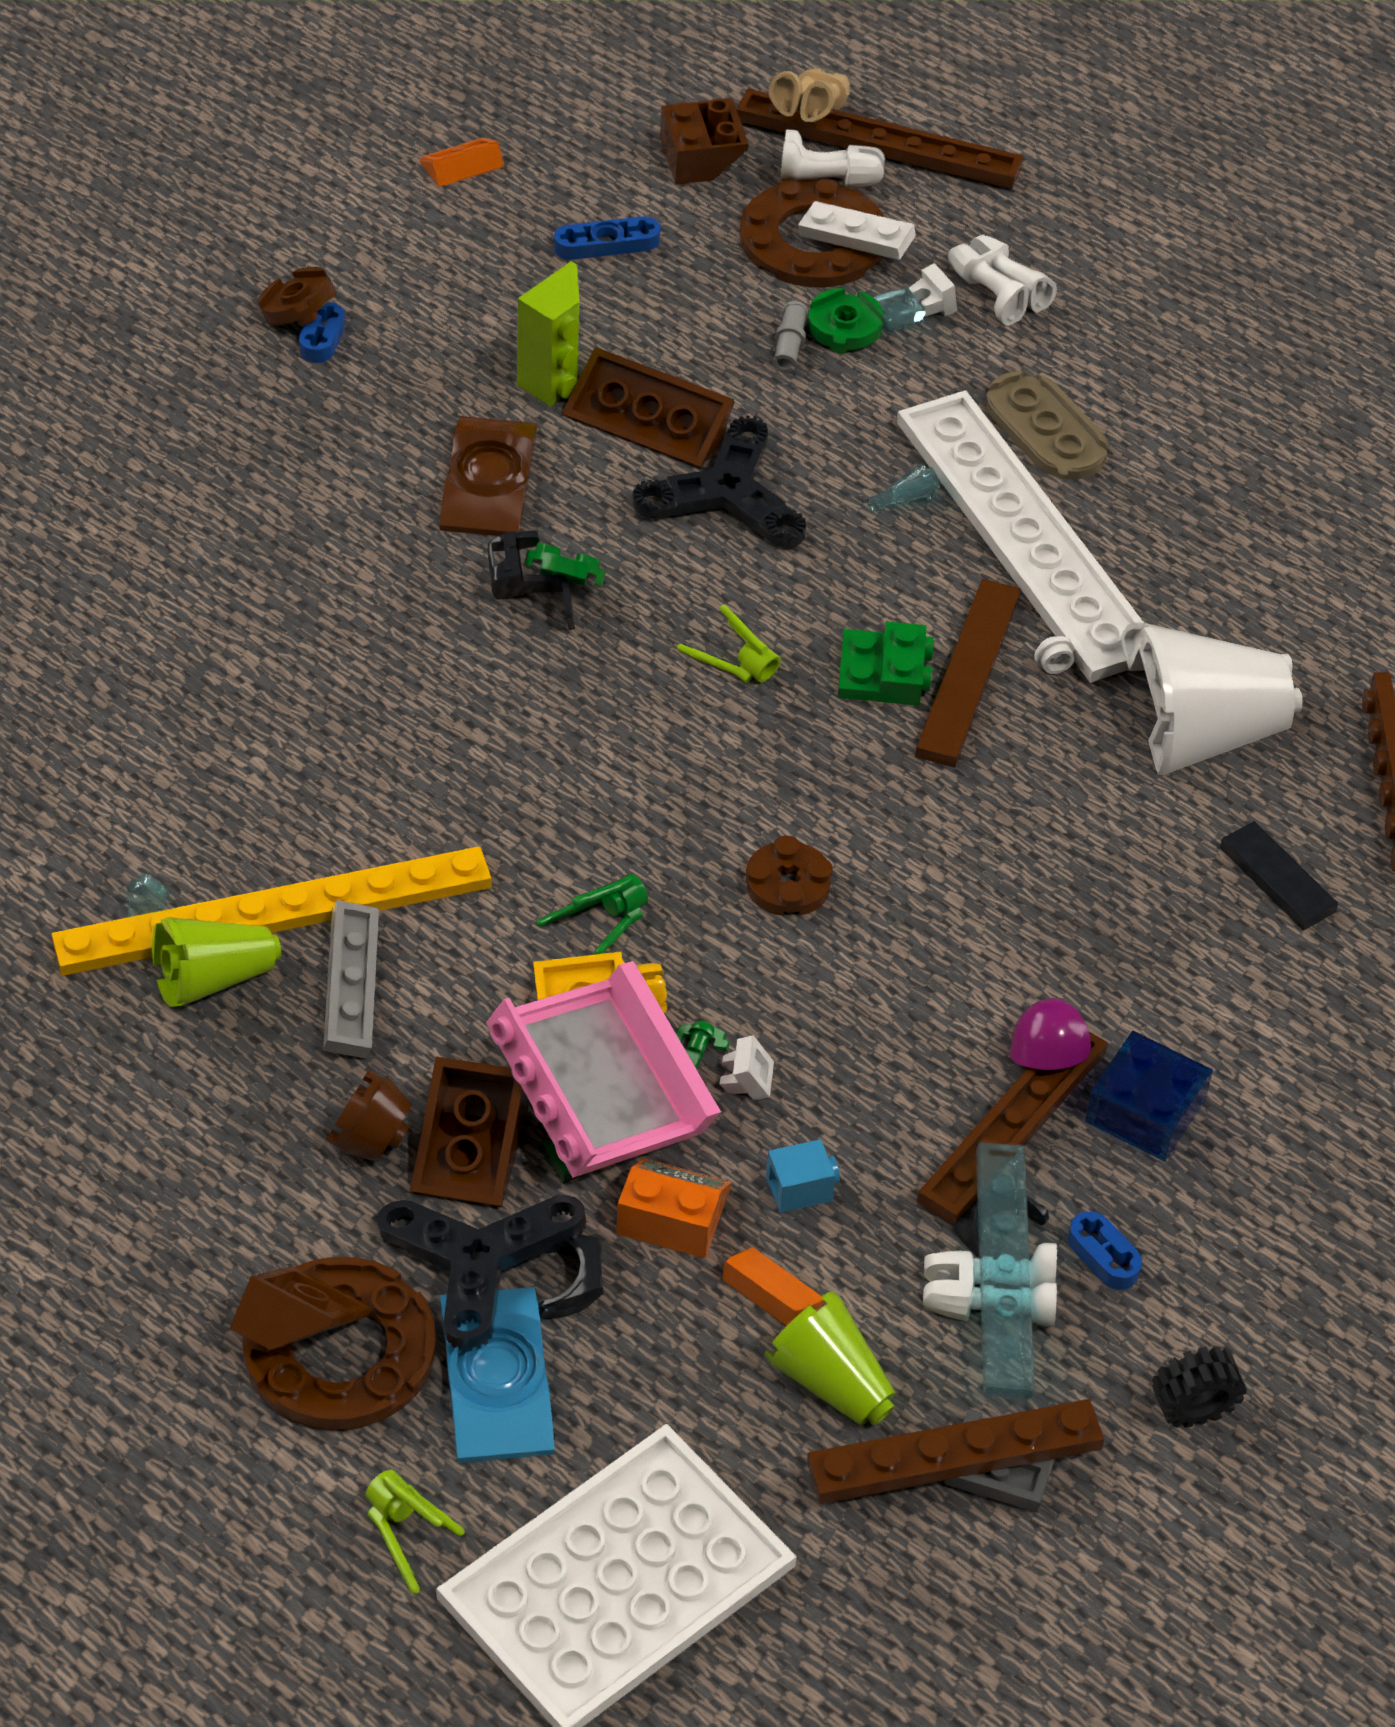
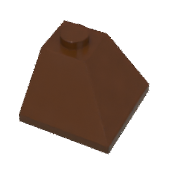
M293 1266L250 1277L230 1329L244 1336L243 1342L251 1348L269 1352L272 1349L298 1342L367 1317L372 1307Z

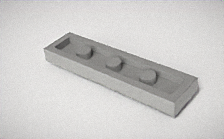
M336 900L332 909L323 1051L366 1059L371 1051L379 908Z

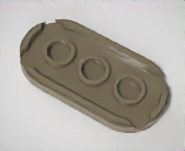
M1015 371L1003 374L991 383L986 397V409L989 415L1039 469L1061 479L1075 480L1090 477L1102 469L1107 460L1108 449L1105 435L1052 380L1039 374L1035 378L1026 376L1027 372Z

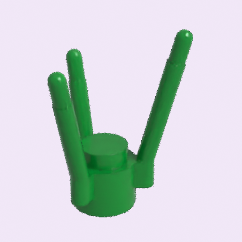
M628 874L612 884L574 897L571 905L539 918L536 924L542 927L602 902L610 915L624 917L595 949V954H603L632 923L643 917L640 907L647 903V891L637 876Z

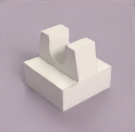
M935 263L922 269V278L909 288L911 301L915 303L924 299L921 301V308L925 316L941 312L945 317L957 311L955 285Z
M754 1035L737 1039L736 1050L723 1055L722 1062L733 1073L721 1076L720 1085L727 1093H748L754 1100L770 1097L774 1066L773 1059Z

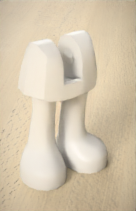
M786 129L781 181H802L835 177L844 179L846 187L872 186L881 182L883 178L885 157L878 148L849 145L847 150L814 152L803 147L798 131Z
M980 235L971 241L970 246L960 244L952 248L948 253V259L954 270L969 284L980 283L996 294L997 299L994 313L998 320L1006 326L1020 321L1025 314L1027 306L1033 311L1039 312L1048 308L1056 296V283L1044 273L1034 271L1009 259V246L989 236Z
M1057 1243L1038 1245L1030 1261L1016 1264L973 1258L970 1251H946L926 1255L924 1257V1275L930 1282L924 1287L923 1306L935 1313L962 1321H968L971 1310H989L1027 1318L1040 1326L1054 1327L1057 1285L1055 1283ZM975 1284L999 1285L1029 1291L992 1290L975 1287Z

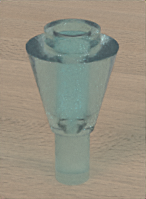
M919 463L889 486L888 490L867 498V504L874 513L893 504L900 505L936 499V490L940 489V483L933 468H926L922 463Z

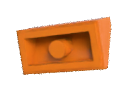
M487 138L473 140L422 156L419 159L422 166L439 187L504 166L499 142Z
M754 1247L730 1257L724 1263L722 1280L786 1326L809 1305L817 1311L825 1303L820 1294Z

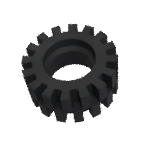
M1213 1346L1210 1351H1208L1207 1347H1200L1196 1354H1192L1191 1350L1184 1352V1358L1180 1360L1176 1357L1168 1361L1170 1367L1161 1366L1157 1371L1159 1375L1153 1376L1152 1379L1153 1385L1151 1386L1165 1420L1168 1424L1172 1423V1426L1177 1428L1182 1424L1184 1428L1193 1427L1195 1422H1199L1200 1425L1206 1424L1210 1418H1214L1217 1421L1223 1418L1222 1412L1231 1413L1236 1409L1234 1404H1241L1244 1400L1243 1395L1247 1394L1245 1382L1233 1355L1226 1348L1221 1350L1218 1346Z

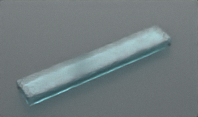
M979 1142L976 1150L984 1395L1031 1399L1035 1387L1025 1146Z

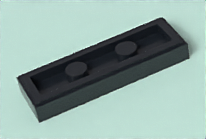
M1255 821L1222 838L1220 849L1303 931L1336 913L1338 902Z

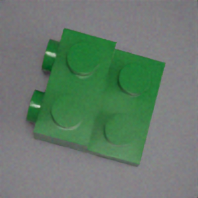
M886 621L885 633L844 629L837 698L920 706L922 691H930L932 667L924 666V661H932L934 637L926 636L927 625Z

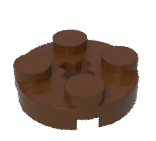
M321 267L301 268L291 272L294 279L283 284L279 278L266 287L261 293L258 303L270 327L295 321L298 325H306L318 317L317 310L336 295V289L324 269Z
M780 836L774 843L758 849L749 859L746 869L747 891L752 901L769 913L782 916L785 915V912H799V915L809 914L821 907L829 897L833 867L831 862L815 848L799 843L798 839L793 836ZM793 874L796 876L797 882L788 880L784 883L780 881L781 875Z

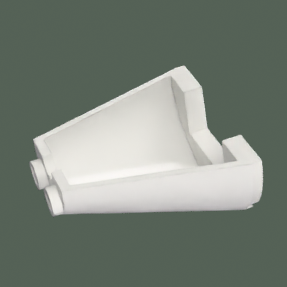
M1131 623L1120 636L1129 671L1145 670L1158 717L1148 740L1158 775L1171 773L1291 728L1294 713H1299L1302 710V694L1299 688H1294L1292 660L1289 654H1277L1147 623Z

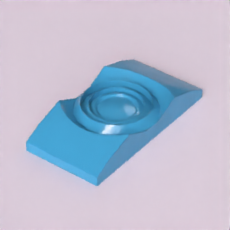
M535 1287L499 1290L493 1337L488 1339L486 1346L482 1344L478 1350L474 1347L472 1348L473 1351H468L467 1348H464V1351H460L458 1347L453 1348L451 1343H448L444 1329L447 1295H440L457 1463L554 1455L555 1446L550 1393L545 1370L541 1321ZM472 1319V1322L469 1323L468 1320H465L466 1324L463 1325L461 1322V1326L457 1327V1329L471 1331L479 1326V1322L474 1323Z

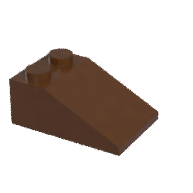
M436 1056L410 1188L411 1193L502 1207L525 1127L529 1099L522 1086L515 1080L511 1068Z

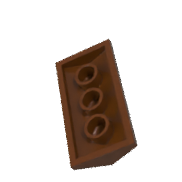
M594 347L562 415L701 469L723 439L733 409L734 399Z

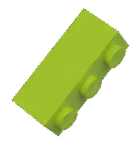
M572 261L518 298L517 385L550 407L562 398L570 397L578 382L579 287L577 264Z

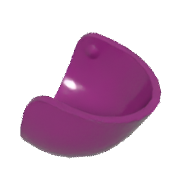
M1057 998L1040 1000L1028 1007L1018 1019L1012 1035L1010 1057L1017 1064L1033 1069L1054 1070L1072 1067L1085 1061L1090 1054L1091 1042L1088 1027L1081 1014L1068 1002Z

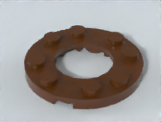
M821 179L819 181H782L779 185L763 191L752 199L741 217L740 242L749 260L759 269L764 267L776 274L778 280L793 285L833 287L851 283L864 277L865 272L875 264L879 265L884 257L844 246L820 253L807 252L792 247L782 239L778 231L779 224L783 223L787 216L793 213L798 214L799 211L809 210L814 201L884 217L878 206L869 198L851 188L839 185L831 179Z
M328 1257L295 1266L298 1270L372 1307L369 1316L376 1319L385 1332L387 1347L383 1359L380 1363L372 1366L366 1375L356 1380L355 1378H350V1381L335 1383L322 1380L321 1377L315 1378L307 1373L304 1366L297 1362L293 1356L292 1344L272 1349L269 1352H263L246 1345L242 1339L247 1375L259 1396L271 1408L288 1419L306 1426L331 1430L352 1429L371 1425L384 1420L405 1407L426 1383L433 1367L436 1352L434 1318L421 1292L416 1293L412 1287L401 1279L399 1272L381 1263L367 1259Z

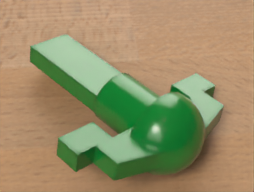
M707 1021L680 1025L678 1031L675 1032L681 1044L685 1037L690 1038L686 1052L696 1069H698L708 1043L714 1041V1049L727 1051L730 1045L729 1040H725L727 1036L725 1031L712 1026Z

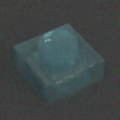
M908 287L874 297L883 309L882 321L890 331L924 322L925 310Z

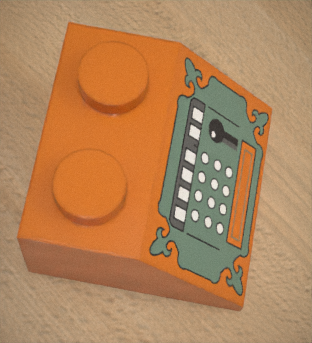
M643 1158L631 1167L618 1201L616 1234L706 1258L732 1182Z

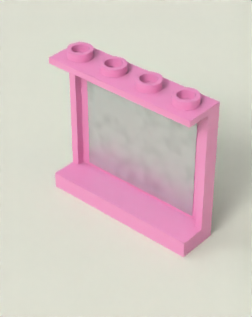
M634 961L619 965L608 980L514 1007L510 998L503 999L486 1022L493 1041L499 1045L512 1069L515 1080L522 1086L531 1102L535 1116L545 1127L555 1145L558 1157L565 1163L573 1178L698 1136L721 1113Z

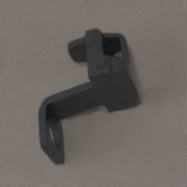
M534 530L513 531L492 538L488 543V560L491 589L494 597L500 600L525 598L526 592H563L569 630L575 629L568 579L564 575H523L520 550L537 546V543H540L538 532ZM494 551H504L505 559L495 565Z

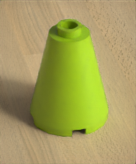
M169 917L160 919L161 922L156 923L153 928V966L161 965L165 978L156 981L161 995L169 1007L184 1006L271 971L275 967V962L281 957L279 938L276 934H272L266 926Z
M834 1291L828 1292L821 1296L827 1304L818 1311L811 1305L804 1309L773 1340L772 1344L778 1350L766 1351L764 1356L771 1365L860 1426L867 1421H870L875 1426L895 1408V1405L890 1400L896 1392L842 1299Z

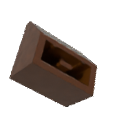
M732 98L661 105L660 141L675 185L713 181L748 150L749 143Z

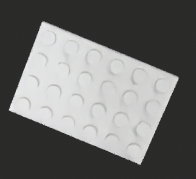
M665 1424L437 1588V1599L553 1727H583L793 1569L796 1565V1555L668 1424Z

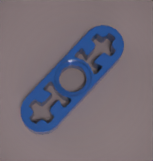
M646 216L565 225L559 227L554 233V252L559 257L567 260L650 251L655 249L660 243V224L655 219ZM602 236H612L616 240L602 241L598 238Z

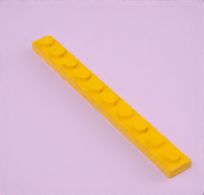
M481 846L53 932L51 934L61 976L152 958L153 928L156 923L161 922L160 919L171 917L266 926L271 933L331 921L332 909L336 900L375 907L381 911L492 888V878Z

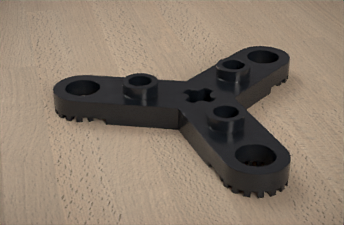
M746 415V418L740 416L739 420L734 419L733 423L731 422L713 469L667 476L666 480L655 479L652 482V479H649L647 483L641 481V485L637 484L633 490V509L636 513L646 518H662L724 508L769 542L779 547H795L803 542L806 534L805 517L802 518L801 513L797 514L796 510L786 506L785 501L754 480L768 440L766 422L763 423L761 418L757 420L755 416H753V419L749 415ZM751 432L756 434V437L753 436V439L751 437L746 439V436H743L742 438L741 433ZM725 484H730V487L734 489H728ZM655 496L661 500H658V504L656 501L651 504V501L647 503V500L644 498ZM789 525L795 529H793V532L789 530V533L784 530V533H782L781 529L778 531V526Z
M558 1195L477 1229L415 1202L399 1200L387 1204L380 1210L377 1216L379 1234L385 1243L389 1242L390 1246L396 1245L406 1249L408 1254L450 1271L444 1315V1329L449 1344L451 1343L453 1348L458 1347L460 1351H464V1348H467L468 1351H473L472 1348L474 1347L478 1350L482 1344L486 1346L488 1339L493 1337L501 1271L552 1249V1245L561 1241L567 1242L570 1237L574 1240L577 1238V1234L581 1235L583 1229L586 1228V1215L584 1205L579 1199L569 1195ZM562 1212H565V1215L570 1213V1216H572L570 1220L565 1222L552 1221V1216L557 1217V1213L562 1215ZM400 1217H403V1220H406L407 1217L409 1221L412 1220L410 1224L404 1227L391 1226V1222L395 1223L396 1218L398 1221H400ZM476 1252H484L480 1255V1259H472ZM472 1319L474 1323L479 1322V1326L471 1331L457 1329V1327L461 1326V1322L463 1325L466 1324L465 1320H468L469 1323L472 1322Z

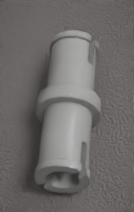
M791 301L784 307L782 324L777 328L775 334L777 347L772 360V364L777 370L792 372L797 366L799 349L804 345L806 339L804 325L808 315V308L802 302Z

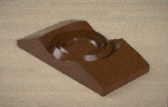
M468 416L459 417L454 433L449 472L445 479L439 524L440 531L500 536L506 532H520L538 423Z

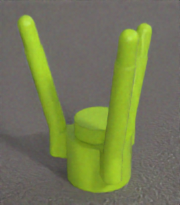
M724 604L720 606V611L728 619V624L746 642L737 657L738 661L741 662L740 667L683 644L677 646L679 652L736 675L746 684L752 678L760 683L765 682L775 674L781 663V657L760 641Z
M387 1470L374 1478L366 1490V1498L373 1505L368 1511L367 1516L377 1525L410 1592L418 1594L420 1587L387 1521L393 1519L395 1522H401L408 1518L415 1510L434 1526L439 1527L442 1525L457 1536H463L465 1531L449 1516L422 1497L410 1484H407L395 1470Z

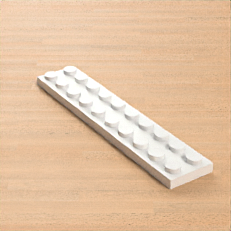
M965 390L898 411L897 424L1019 588H1021L1024 595L1056 637H1067L1071 640L1075 648L1074 662L1088 681L1091 683L1129 670L1120 636L1129 624L1144 622L968 392Z

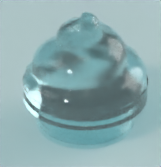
M142 872L137 880L132 878L126 888L129 894L126 900L129 907V917L164 910L168 905L165 900L171 892L159 881Z

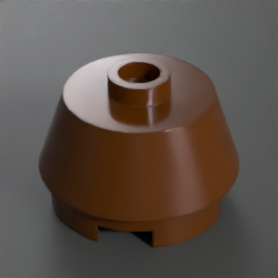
M369 1069L362 1080L369 1083L370 1086L366 1088L361 1084L359 1085L335 1123V1126L342 1129V1132L339 1133L332 1129L326 1141L340 1148L339 1154L378 1162L388 1145L395 1150L397 1149L410 1125L403 1122V1119L411 1108L412 1103L388 1074L384 1078Z

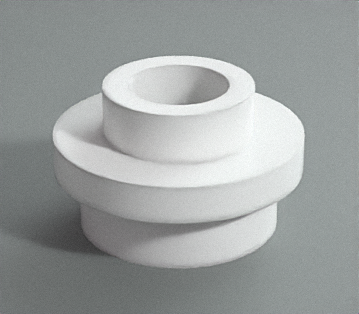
M1049 637L1036 649L1034 660L1038 667L1044 669L1045 672L1059 674L1073 664L1075 648L1067 637Z

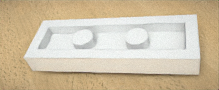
M814 201L798 224L799 233L802 237L900 260L916 236L914 224Z

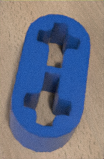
M327 302L317 310L318 317L311 323L304 325L300 333V355L306 361L321 363L329 360L334 355L345 329V312L340 305L333 302ZM327 319H329L327 325H322V323H325ZM318 339L323 340V342L318 343L316 346Z
M1092 1211L1076 1215L1071 1222L1068 1242L1072 1250L1108 1287L1127 1289L1136 1284L1142 1267V1258L1135 1247L1102 1214ZM1082 1230L1089 1234L1096 1231L1099 1233L1097 1240L1091 1235L1084 1238L1081 1236ZM1114 1261L1118 1265L1128 1264V1271L1126 1272L1121 1267L1114 1270L1111 1268L1112 1262Z

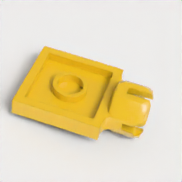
M622 952L533 962L537 1000L608 980L617 967L625 963L622 959ZM648 963L636 965L663 1013H666L667 991L665 980L661 976L664 974L661 964Z

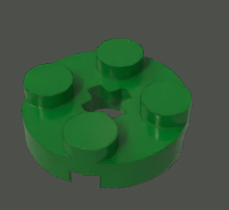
M835 288L824 291L814 297L807 318L810 334L818 342L829 346L832 352L838 354L861 349L874 343L882 335L883 309L874 297L865 292L858 291L857 296L845 294L846 288Z
M537 543L536 550H527L523 567L531 570L532 564L536 563L541 565L540 574L564 575L568 582L585 585L586 578L596 579L594 587L602 588L606 571L599 568L600 559L577 553L576 559L560 556V548L544 543Z

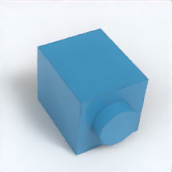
M821 1139L768 1151L766 1178L779 1213L832 1201L834 1183H839L840 1173L835 1157L827 1155Z

